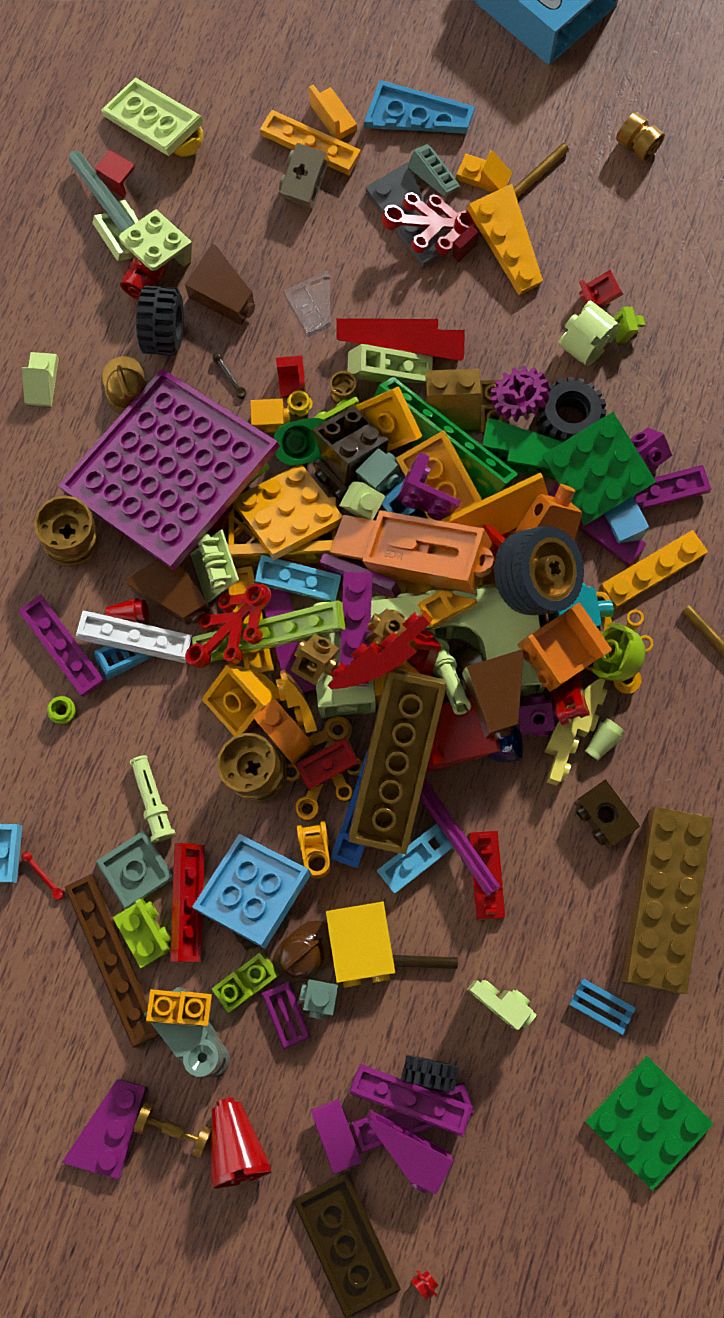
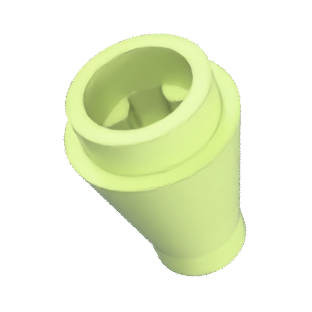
M606 718L603 723H599L585 752L599 761L603 755L623 739L621 736L625 731L616 723Z

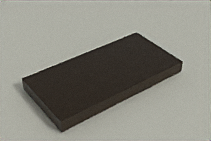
M348 1171L293 1198L294 1205L345 1318H349L401 1290L400 1284Z

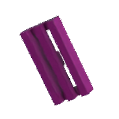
M290 982L262 993L283 1050L311 1038ZM286 990L303 1033L299 1037L281 991ZM274 994L279 1003L280 1009L288 1026L292 1040L287 1041L282 1026L280 1024L279 1018L277 1016V1013L270 998V996Z

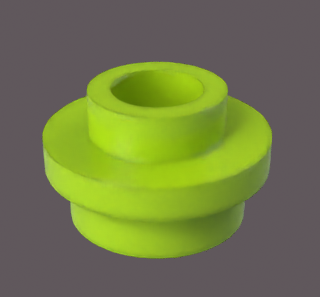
M65 696L52 699L47 707L49 718L57 724L70 722L76 713L74 702ZM65 706L67 709L66 713L58 715V709Z

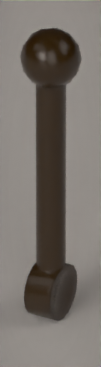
M214 353L213 361L220 365L236 389L237 397L239 399L245 398L247 395L246 389L239 386L222 361L223 356L220 353Z

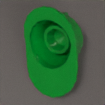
M307 418L282 425L273 437L280 445V448L275 453L276 457L288 465H300L314 462L317 459L322 460L323 457L312 434V429L326 422V420Z

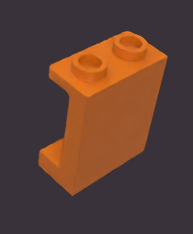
M580 602L517 643L523 652V658L532 665L537 673L539 682L547 687L549 692L612 651Z

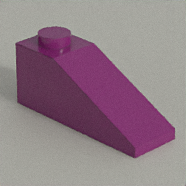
M370 1110L367 1115L370 1127L408 1180L411 1181L410 1184L423 1193H426L428 1190L437 1194L453 1163L450 1151Z

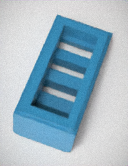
M104 646L94 651V659L106 681L153 656L133 652L135 656L130 657L127 650ZM120 651L124 661H119L116 655L117 652ZM110 657L113 665L110 667L106 661V658Z

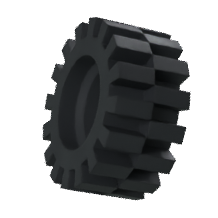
M406 1055L401 1080L453 1092L456 1087L459 1066Z

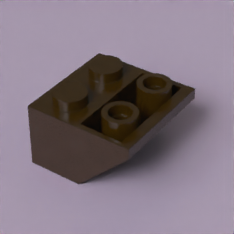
M355 406L348 408L312 429V434L327 468L344 485L357 478L356 470L378 448L385 454L387 452L389 439Z

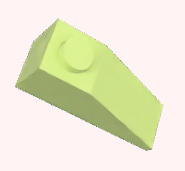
M361 344L348 352L347 372L351 373L355 379L370 382H385L395 377L401 383H425L426 371L432 370L433 356Z

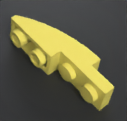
M599 678L584 690L586 704L590 712L589 716L584 718L576 717L571 719V723L564 726L559 721L555 730H553L544 753L554 756L546 783L557 786L561 779L566 781L571 768V764L567 763L569 754H575L580 740L575 735L585 737L589 730L594 732L599 719V715L595 714L597 705H603L607 694V689L603 688L605 679Z

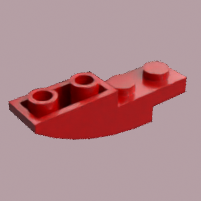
M425 610L420 615H417L416 612L412 613L402 623L405 628L398 635L392 632L380 643L384 647L382 649L375 641L368 646L362 643L351 654L354 659L347 666L342 662L330 673L333 679L327 686L333 690L360 685L400 666L417 652L419 646L413 639L431 623L433 618Z

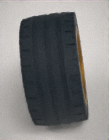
M556 527L525 529L506 538L497 551L494 565L495 583L504 602L515 612L524 615L552 614L570 607L577 600L584 582L583 559L575 541L565 531Z

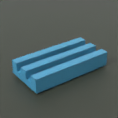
M584 978L581 979L568 1004L623 1035L625 1027L636 1009ZM584 988H588L625 1009L624 1015L584 993ZM579 997L621 1020L619 1025L578 1003Z

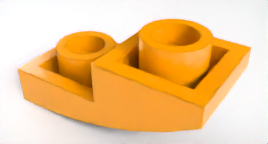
M150 989L146 1022L208 1027L212 994Z

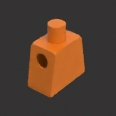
M560 484L555 497L544 494L538 495L517 527L516 532L536 527H556L565 531L575 541L582 517V511L571 502L575 490L567 485Z

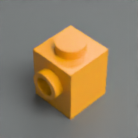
M283 399L251 400V425L271 438L274 437L275 432L282 425L290 422L289 408H284Z

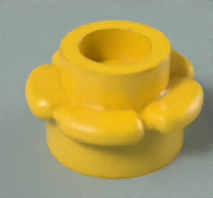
M295 391L287 399V408H289V412L292 415L305 416L308 414V410L312 409V399L304 391Z

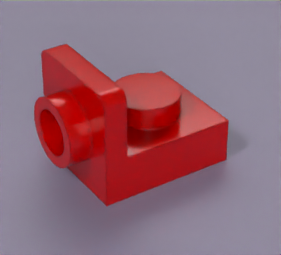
M424 629L413 639L419 648L411 656L410 661L419 674L431 676L441 645L430 631Z

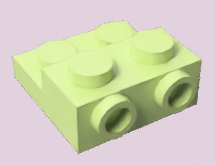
M482 980L481 983L473 981L467 988L469 993L513 1029L519 1030L520 1027L526 1029L537 1015L528 1007L531 1001L518 990H513L512 992L504 990L497 997L496 995L499 993V990L486 980Z

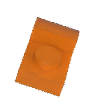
M275 698L253 716L293 765L315 748L314 744Z

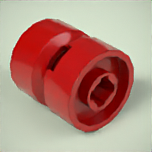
M134 256L129 265L130 270L126 271L119 285L126 294L138 300L144 286H156L155 284H159L166 271V267L163 265L159 269L152 271Z

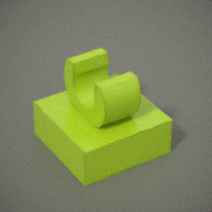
M623 307L613 317L621 325L615 336L616 343H627L635 334L639 333L638 327L646 326L644 317L642 315L635 316L633 307Z

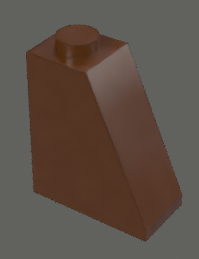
M211 244L185 284L188 298L242 325L246 318L251 317L255 309L252 291L219 248Z
M157 559L125 579L134 593L187 625L191 622L198 623L200 618L210 611L206 600L182 564L174 571Z
M522 650L466 666L462 673L485 739L494 736L495 740L512 735L511 730L518 725L523 667Z

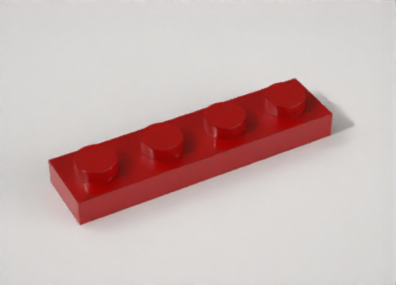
M175 843L170 962H201L203 915L195 911L192 906L203 891L205 845Z

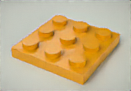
M302 464L296 465L240 494L232 503L273 561L338 527L343 517Z

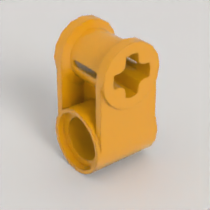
M322 821L320 825L304 828L302 825H298L297 833L304 867L310 870L312 873L310 877L314 879L326 877L331 869L326 822ZM316 857L325 860V866L320 871L310 869V862Z

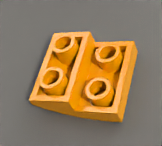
M280 670L281 678L276 679L280 700H286L288 708L294 707L298 726L304 725L306 733L317 731L311 709L303 691L286 670Z

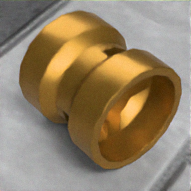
M340 371L335 373L330 380L331 398L336 405L344 399L350 400L357 397V383L351 373Z

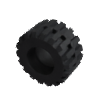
M144 286L138 298L136 312V333L140 350L143 354L176 356L181 347L184 326L183 300L178 288Z
M567 377L566 382L561 378L556 380L555 385L551 383L548 390L550 398L544 399L546 407H538L537 409L539 414L536 415L535 424L538 425V434H544V436L564 442L605 417L607 412L605 409L606 401L601 399V391H595V385L591 382L588 385L585 384V379L582 378L574 381L573 377ZM562 407L576 408L583 414L585 420L575 424L567 423L558 416L556 410Z

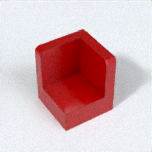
M109 150L95 167V171L107 188L121 197L126 195L123 182L134 170V165L112 150Z
M302 355L277 357L276 365L280 397L288 398L295 391H304L306 393Z

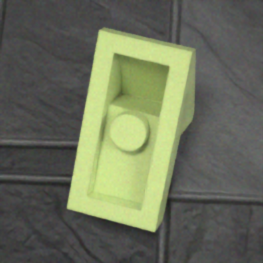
M30 353L29 366L22 367L24 402L26 405L52 407L59 362L57 354Z

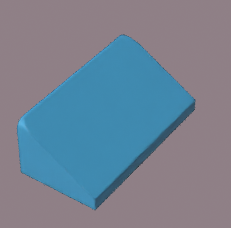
M634 496L604 513L618 543L642 540L649 530V526Z

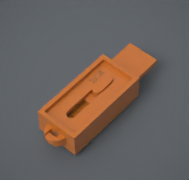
M379 510L376 520L343 515L330 551L332 555L362 560L370 571L385 577L476 594L481 577L489 575L495 563L494 556L490 551L492 542L484 528Z

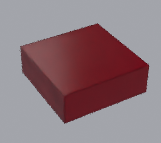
M473 226L469 227L454 241L452 256L458 262L477 246L478 231Z

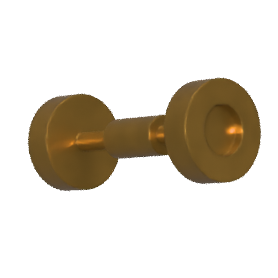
M145 1102L136 1120L134 1132L143 1135L148 1124L161 1128V1132L179 1140L183 1137L195 1142L192 1156L201 1159L211 1137V1128L203 1126L197 1137L185 1132L184 1127L167 1120L163 1123L151 1118L155 1105Z

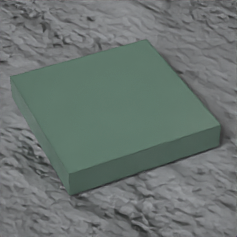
M146 830L141 831L95 861L125 910L136 904L135 901L138 899L147 898L171 882L174 876L155 844L152 843Z

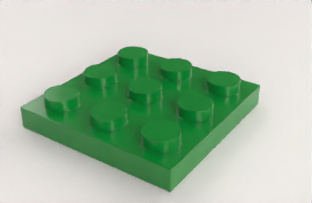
M614 412L541 456L558 485L564 484L575 490L571 502L582 511L581 522L583 526L656 483Z
M644 1056L584 1120L652 1191L714 1124L648 1056Z

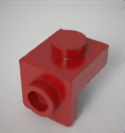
M611 269L588 283L584 279L579 281L582 288L579 291V295L585 305L591 300L602 308L624 295Z

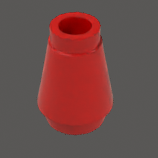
M134 598L107 606L105 615L142 624V622L148 620L149 611L145 600Z

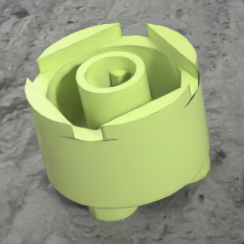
M590 300L584 306L579 316L574 314L565 325L568 331L559 339L558 345L585 366H590L605 351L603 348L607 342L611 343L621 325L616 319Z

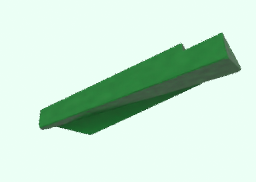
M493 418L487 420L482 445L497 458L506 459V465L516 473L534 476L541 472L543 478L555 480L541 456L561 444L562 441Z

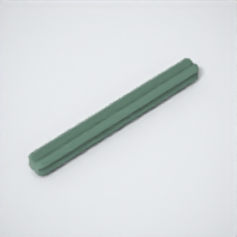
M78 150L70 152L68 161L119 230L124 232L134 225L133 221L82 153Z

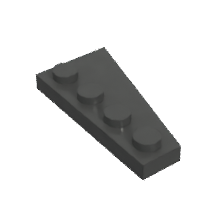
M408 162L366 187V194L381 214H383L388 205H396L403 210L404 215L423 216L417 210L409 211L405 209L402 204L405 195L409 192L417 194L420 200L425 203L413 173L407 167ZM400 225L394 231L422 268L444 256L435 250V244L439 239L438 234L428 242V246L423 253H416L411 248V242L416 235H420L428 227Z

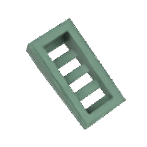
M428 144L414 150L407 165L410 170L444 197L459 190L461 185Z

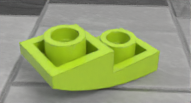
M262 951L214 986L212 990L226 1011L230 1013L280 974Z

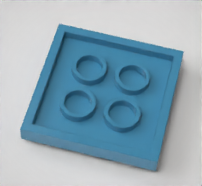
M239 834L192 908L265 949L312 873L308 868Z

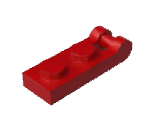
M579 672L552 690L557 717L562 726L571 723V719L576 717L584 718L590 715ZM575 703V706L567 708V706Z

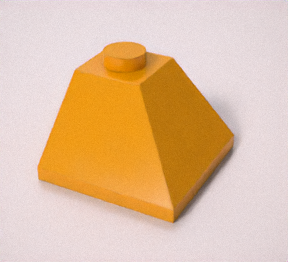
M229 663L201 700L233 736H237L251 730L257 724L253 716L274 698L279 702L280 696L278 688L265 674Z

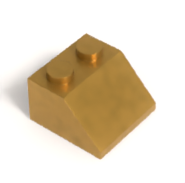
M480 369L426 371V402L464 432L480 431Z

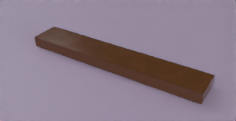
M90 874L65 886L132 1048H136L160 1036L150 1022H146L144 1013L148 1010V1002L94 876Z

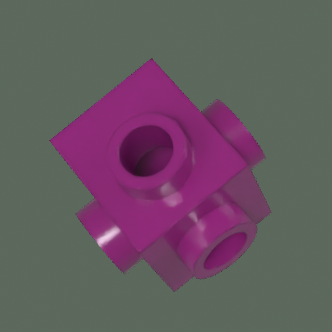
M648 427L642 432L635 434L631 439L650 472L656 470L660 464L673 456L665 435Z
M543 693L528 695V699L520 700L519 725L521 734L532 733L534 736H543L549 734V731L555 730L554 721H559L555 704H551L550 696H544Z

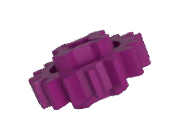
M523 366L521 371H517L514 367L512 368V374L508 375L504 372L502 374L504 379L502 381L496 380L497 388L491 389L493 395L491 401L497 414H503L505 420L513 416L515 422H518L520 416H524L525 420H528L530 413L538 415L537 408L546 407L544 399L550 398L548 381L545 379L543 372L538 373L535 367L530 371L527 370L526 366Z

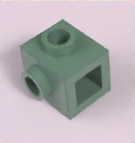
M378 448L356 470L358 481L383 494L387 489L394 488L400 479L399 463L391 453L387 452L385 454Z
M309 980L308 985H302L299 1002L304 1003L303 1010L310 1011L309 1017L326 1020L327 1014L334 1015L339 985L316 980Z

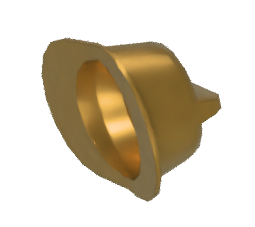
M116 357L108 362L102 372V381L107 400L111 407L120 413H123L147 386L140 363L132 357Z

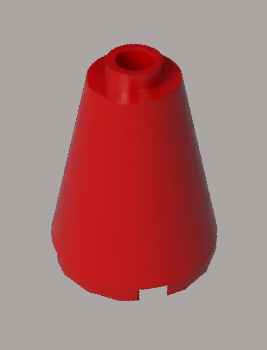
M234 1097L217 1101V1107L212 1109L211 1182L213 1188L233 1187L240 1185V1182L246 1180L251 1182L271 1174V1164L241 1101H234Z

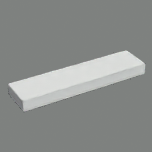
M88 611L82 612L76 633V639L181 663H186L185 654L190 647L192 638L190 634Z

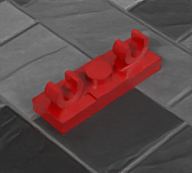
M498 831L470 832L469 842L499 884V889L496 892L486 895L472 875L476 920L506 918Z

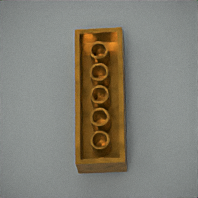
M396 668L386 673L349 831V842L406 855L447 683L445 679Z
M657 806L648 810L621 982L677 994H687L713 821L712 817Z

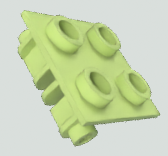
M223 530L218 531L212 537L209 534H205L198 543L199 548L190 554L207 603L239 581Z

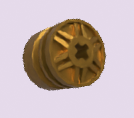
M66 495L53 497L43 503L36 513L34 519L35 533L44 551L52 561L58 565L77 566L90 560L96 553L100 542L99 533L92 513L84 502L76 497Z
M243 733L232 737L224 744L218 755L217 769L221 780L228 788L250 802L262 803L273 799L282 791L287 781L288 767L285 758L266 738L256 733ZM257 767H259V768H258V773H259V774L255 776V774H256L255 769H256Z

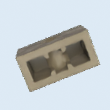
M300 143L296 144L295 150H291L288 156L287 164L289 167L287 173L282 175L279 183V190H281L280 193L284 200L313 209L330 161L326 152ZM306 171L307 176H302L301 179H299L298 175H303Z

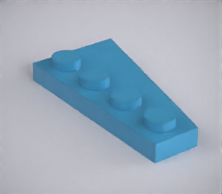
M379 80L364 120V128L467 134L475 113V106Z

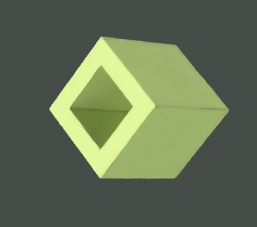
M352 482L339 506L359 518L373 520L385 495L363 482Z

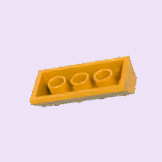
M540 472L441 521L482 528L484 524L490 525L506 539L516 533L517 527L536 497L540 494L548 495L544 478Z

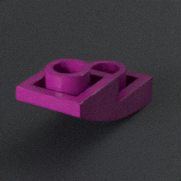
M339 1099L310 1110L333 1174L361 1163V1158Z

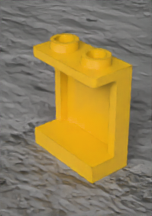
M384 902L326 911L337 983L343 982L345 988L361 985V979L372 977L373 983L390 980V974L395 973Z

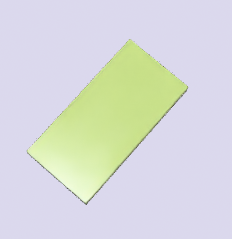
M134 78L101 110L105 118L168 156L204 123L201 115L137 78Z

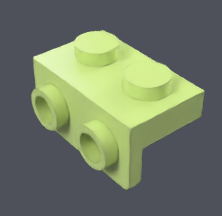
M125 200L119 201V204L133 223H137L139 220ZM108 213L94 215L92 223L116 260L122 261L134 258L135 255L119 241V235L122 232Z

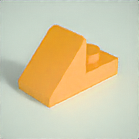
M491 150L486 160L465 153L456 174V180L492 193L508 186L512 177L511 170Z

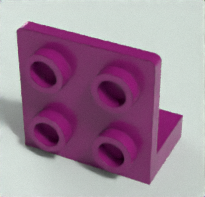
M419 452L407 472L396 499L401 500L402 504L410 509L418 508L427 512L430 518L441 521L452 515L461 501L424 484L431 469L426 466L430 456Z

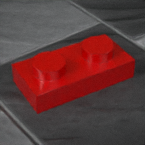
M343 738L295 766L308 790L311 791L358 765L359 761L346 738Z

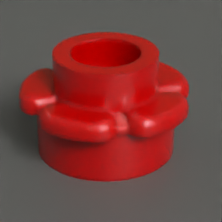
M426 1270L421 1274L420 1271H416L417 1275L411 1282L425 1300L428 1301L433 1295L437 1297L435 1289L439 1285Z

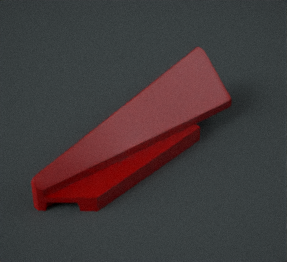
M336 318V338L339 341L459 361L464 359L465 330H438V319Z

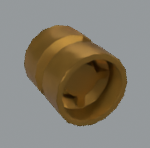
M635 112L619 129L616 141L626 149L633 148L632 154L642 162H646L661 146L665 133L655 125L648 126L649 121L639 112Z

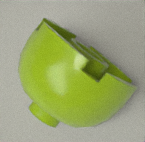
M611 623L607 625L610 628L606 629L605 632L600 631L612 651L593 662L594 669L592 671L600 678L606 680L624 681L634 677L640 671L646 655L645 644L640 635L632 629L619 623Z

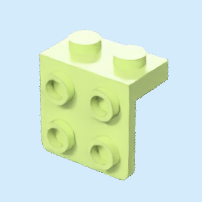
M157 209L119 235V241L152 271L159 269L173 258L183 267L191 262L192 241Z

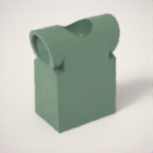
M177 987L176 989H174V990L172 991V992H181V991L190 992L189 990H186V989H183V988H180V987ZM209 1021L208 1027L150 1022L191 1075L196 1077H218L228 1069L230 1054Z

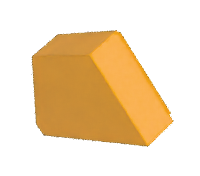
M441 590L417 603V607L421 613L425 610L433 618L429 624L432 630L473 608L478 602L475 598H466Z

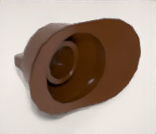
M318 920L309 921L301 925L281 942L276 949L274 962L275 968L282 978L292 983H303L315 976L332 961L333 955L328 924Z

